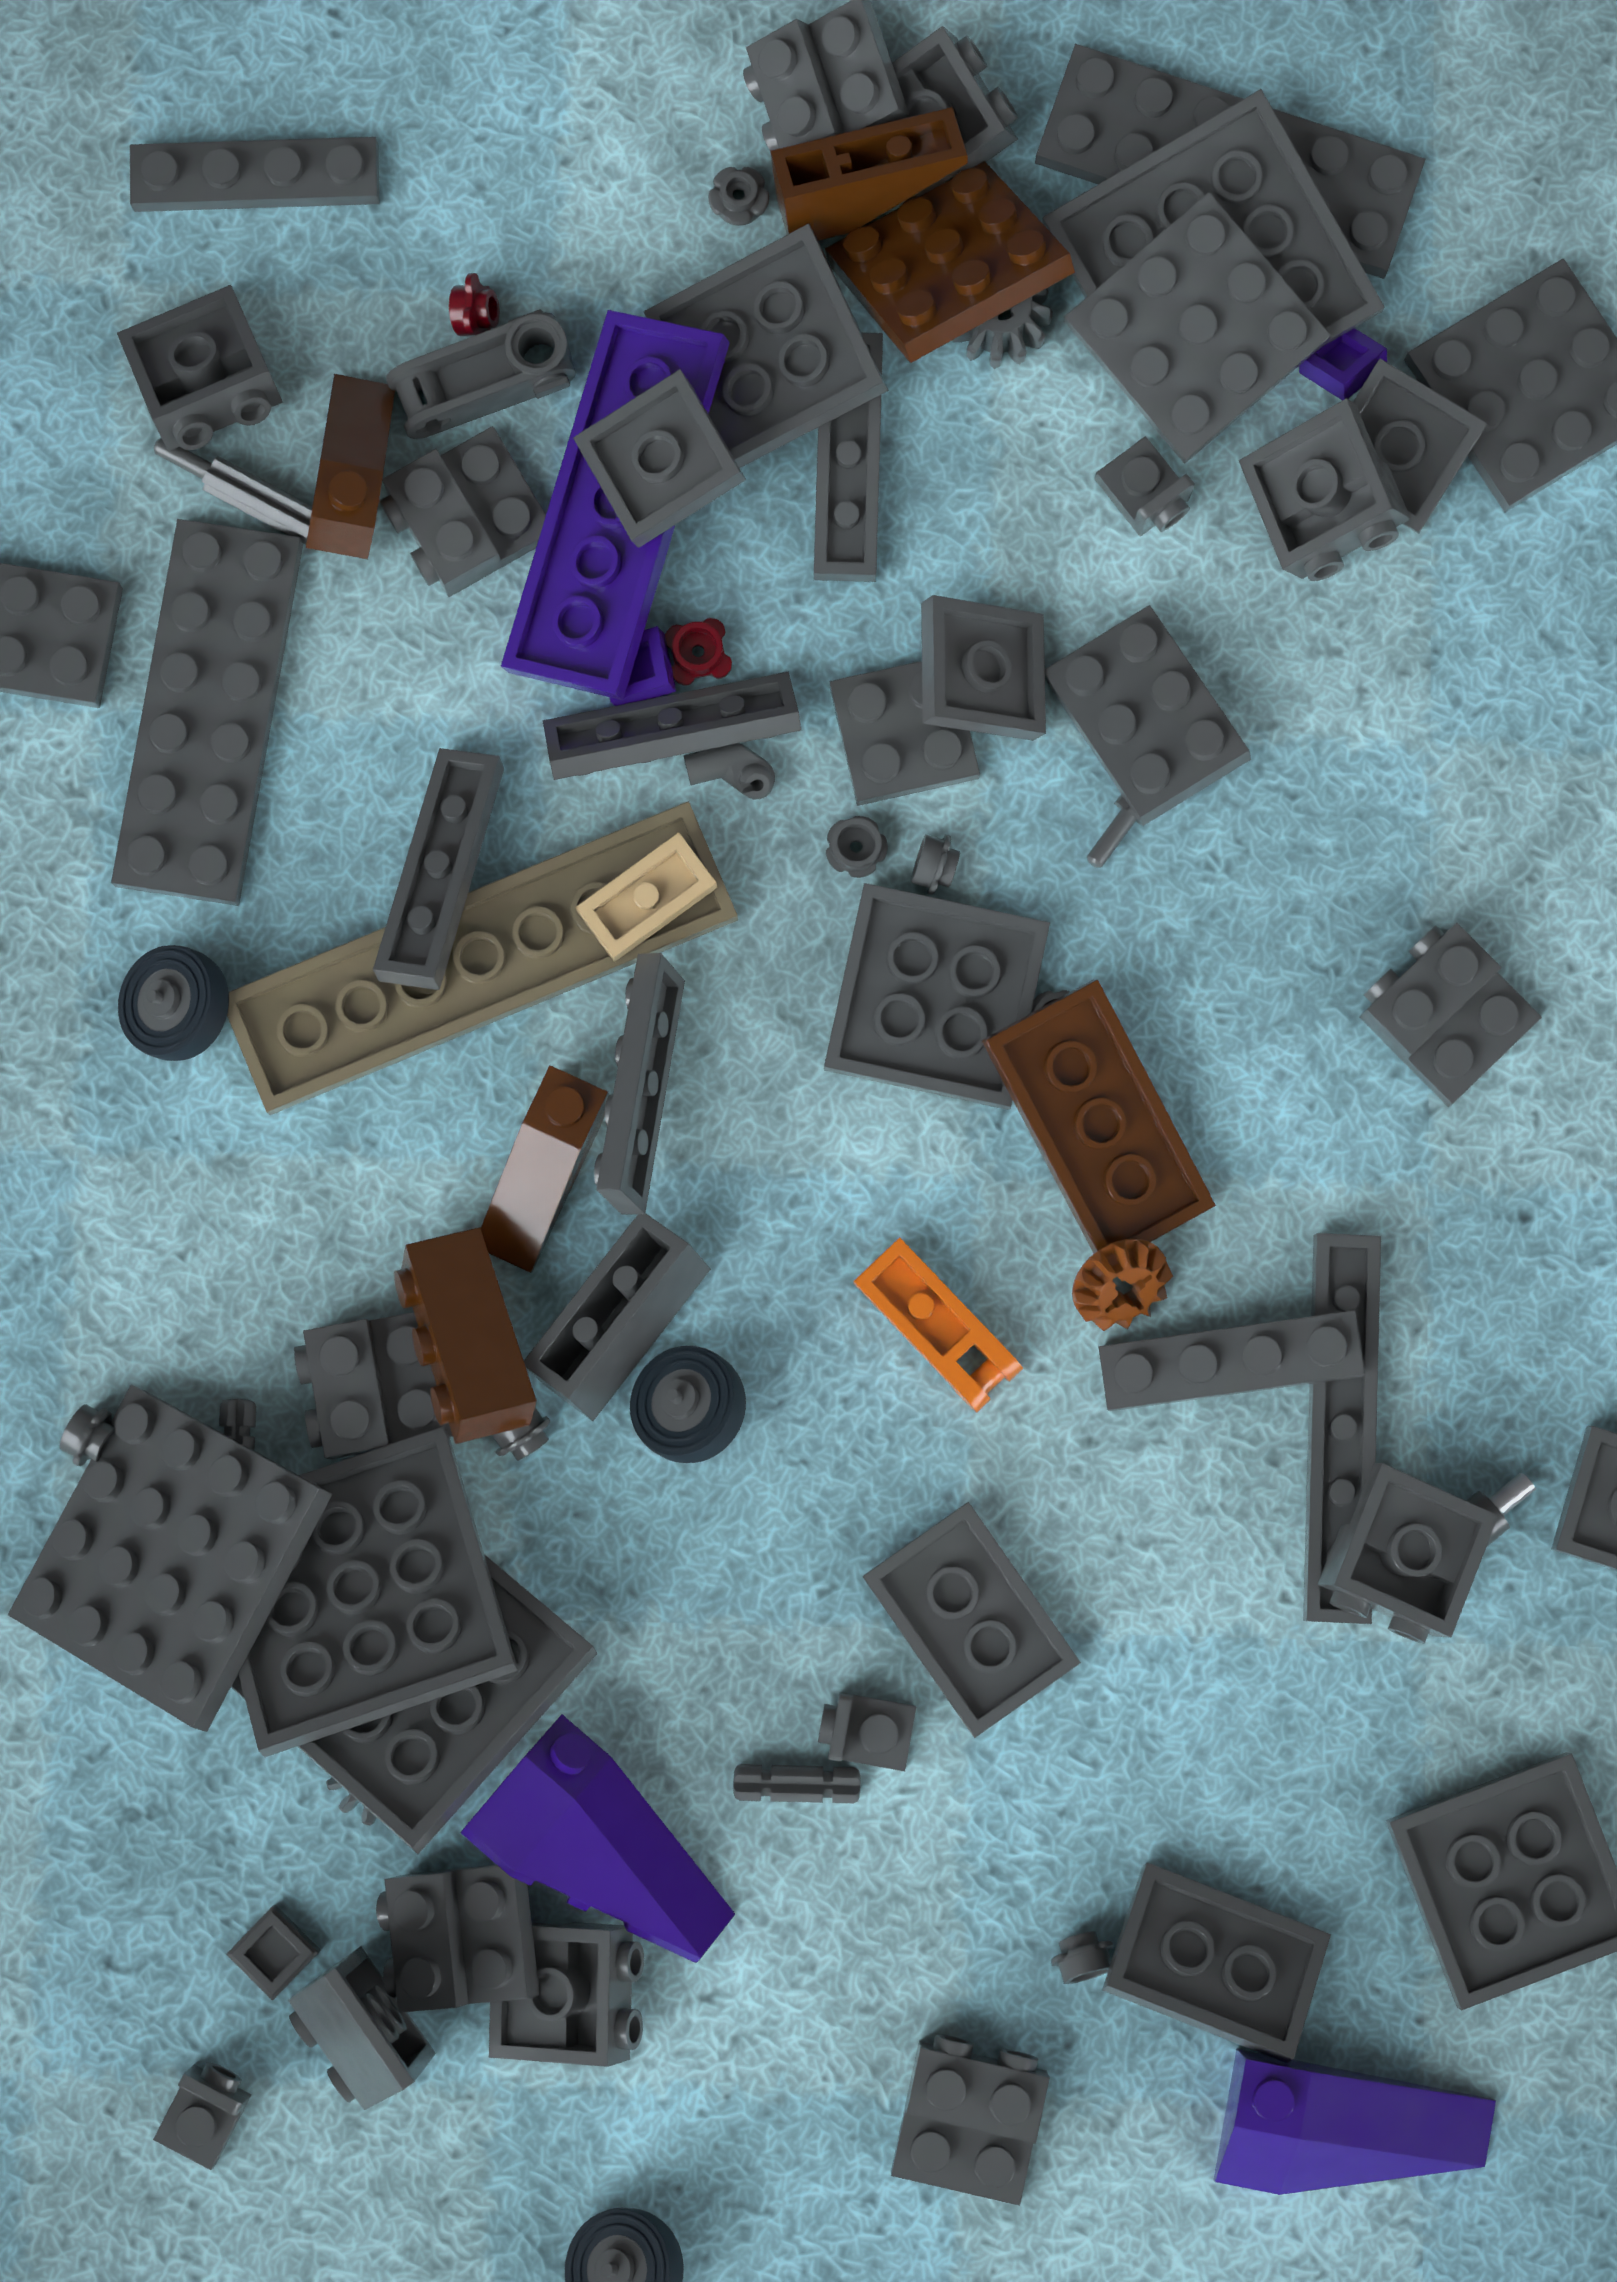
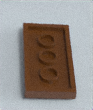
M1098 979L1091 980L981 1040L1093 1253L1106 1245L1124 1239H1143L1151 1242L1216 1206Z

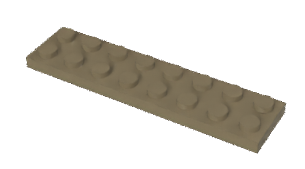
M688 801L468 892L440 990L378 981L373 967L385 931L384 927L230 991L227 1017L265 1110L269 1115H273L633 965L637 961L638 954L661 953L738 921V915ZM679 832L717 882L718 888L614 962L578 914L576 906Z

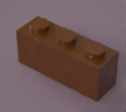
M478 1227L406 1244L402 1267L400 1270L394 1271L395 1287L401 1306L403 1308L412 1307L418 1327L412 1329L413 1344L420 1365H430L437 1386L431 1387L430 1393L438 1423L440 1425L449 1423L455 1444L529 1426L537 1400L481 1228Z

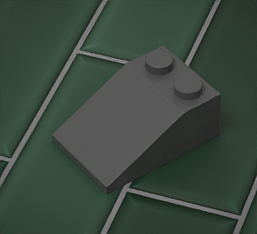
M362 1946L288 2000L295 2010L289 2015V2019L300 2038L310 2048L316 2044L320 2046L333 2065L327 2069V2074L338 2093L349 2103L356 2098L363 2110L403 2091L414 2083L436 2054L408 2012L398 2013L397 1998H392L387 1994L382 1975Z

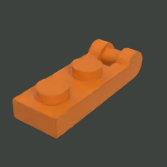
M901 1238L897 1239L853 1281V1284L976 1413L991 1400L987 1394L1004 1378L1010 1382L1023 1370L1022 1365ZM974 1345L984 1355L986 1360L969 1375L957 1361Z

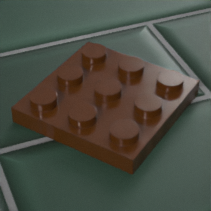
M985 161L973 168L959 172L951 180L918 198L906 201L898 209L865 227L853 230L845 238L825 248L832 270L910 363L1075 273L1071 255L1067 249Z

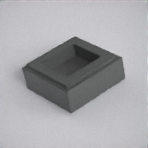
M273 1905L226 1955L273 2001L312 1961L321 1949L276 1905Z

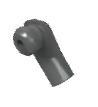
M737 743L683 755L691 786L722 778L747 798L753 800L768 796L774 786L775 773L772 766L743 744Z

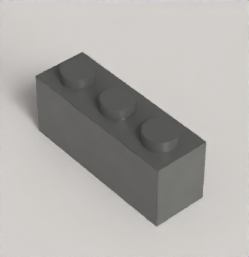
M646 1213L645 1215H637L525 1358L526 1369L548 1389L591 1421H594L711 1269L689 1243Z

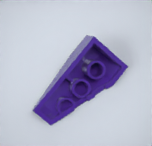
M563 1714L529 1750L460 1832L510 1877L529 1886L534 1881H537L568 1896L566 1903L585 1912L590 1907H593L623 1921L626 1931L694 1963H697L735 1916L734 1911L614 1759Z
M1236 2049L1214 2182L1282 2195L1482 2168L1486 2165L1496 2100L1298 2060L1285 2063L1262 2053Z

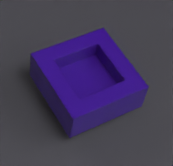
M1354 328L1318 349L1299 366V373L1339 399H1349L1362 388L1379 359L1387 362V348Z
M658 626L644 630L624 700L609 697L610 702L614 706L653 699L676 692L665 634Z

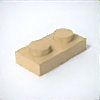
M678 832L576 906V910L613 961L616 962L718 887L717 882Z

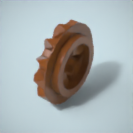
M1143 1239L1116 1241L1095 1252L1082 1265L1073 1283V1302L1085 1322L1093 1321L1103 1331L1115 1323L1128 1330L1133 1317L1139 1314L1151 1317L1150 1305L1152 1302L1168 1298L1164 1284L1173 1277V1274L1167 1264L1165 1255L1155 1244ZM1118 1277L1122 1282L1125 1280L1133 1288L1128 1293L1122 1294V1292L1116 1290L1115 1287L1117 1285L1113 1279Z

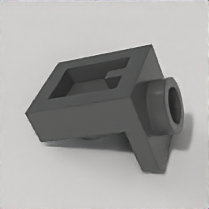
M1146 436L1096 472L1095 481L1140 537L1154 526L1160 532L1169 529L1190 510L1186 502L1190 499L1195 483L1187 474L1179 479Z
M839 1692L837 1706L824 1704L818 1743L830 1745L829 1760L840 1762L844 1760L905 1772L916 1706Z
M207 2062L204 2069L193 2065L184 2072L178 2083L180 2088L153 2140L212 2170L219 2160L252 2094L238 2088L242 2079L220 2065Z

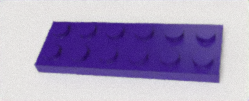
M607 310L501 663V667L508 673L624 700L675 525L638 548L628 536L573 437L679 369L688 378L709 414L730 344L724 334Z

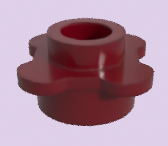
M468 273L465 278V285H456L451 289L449 316L454 332L458 336H472L491 330V328H495L498 325L500 308L497 295L489 286H483L480 283L477 273Z
M707 618L703 622H691L684 626L676 624L666 631L667 647L672 650L675 663L672 666L673 677L678 684L687 686L692 684L696 678L710 675L716 679H722L730 673L732 660L724 653L722 639L726 631L721 621L715 618ZM697 646L704 649V654L700 657L692 654V650Z

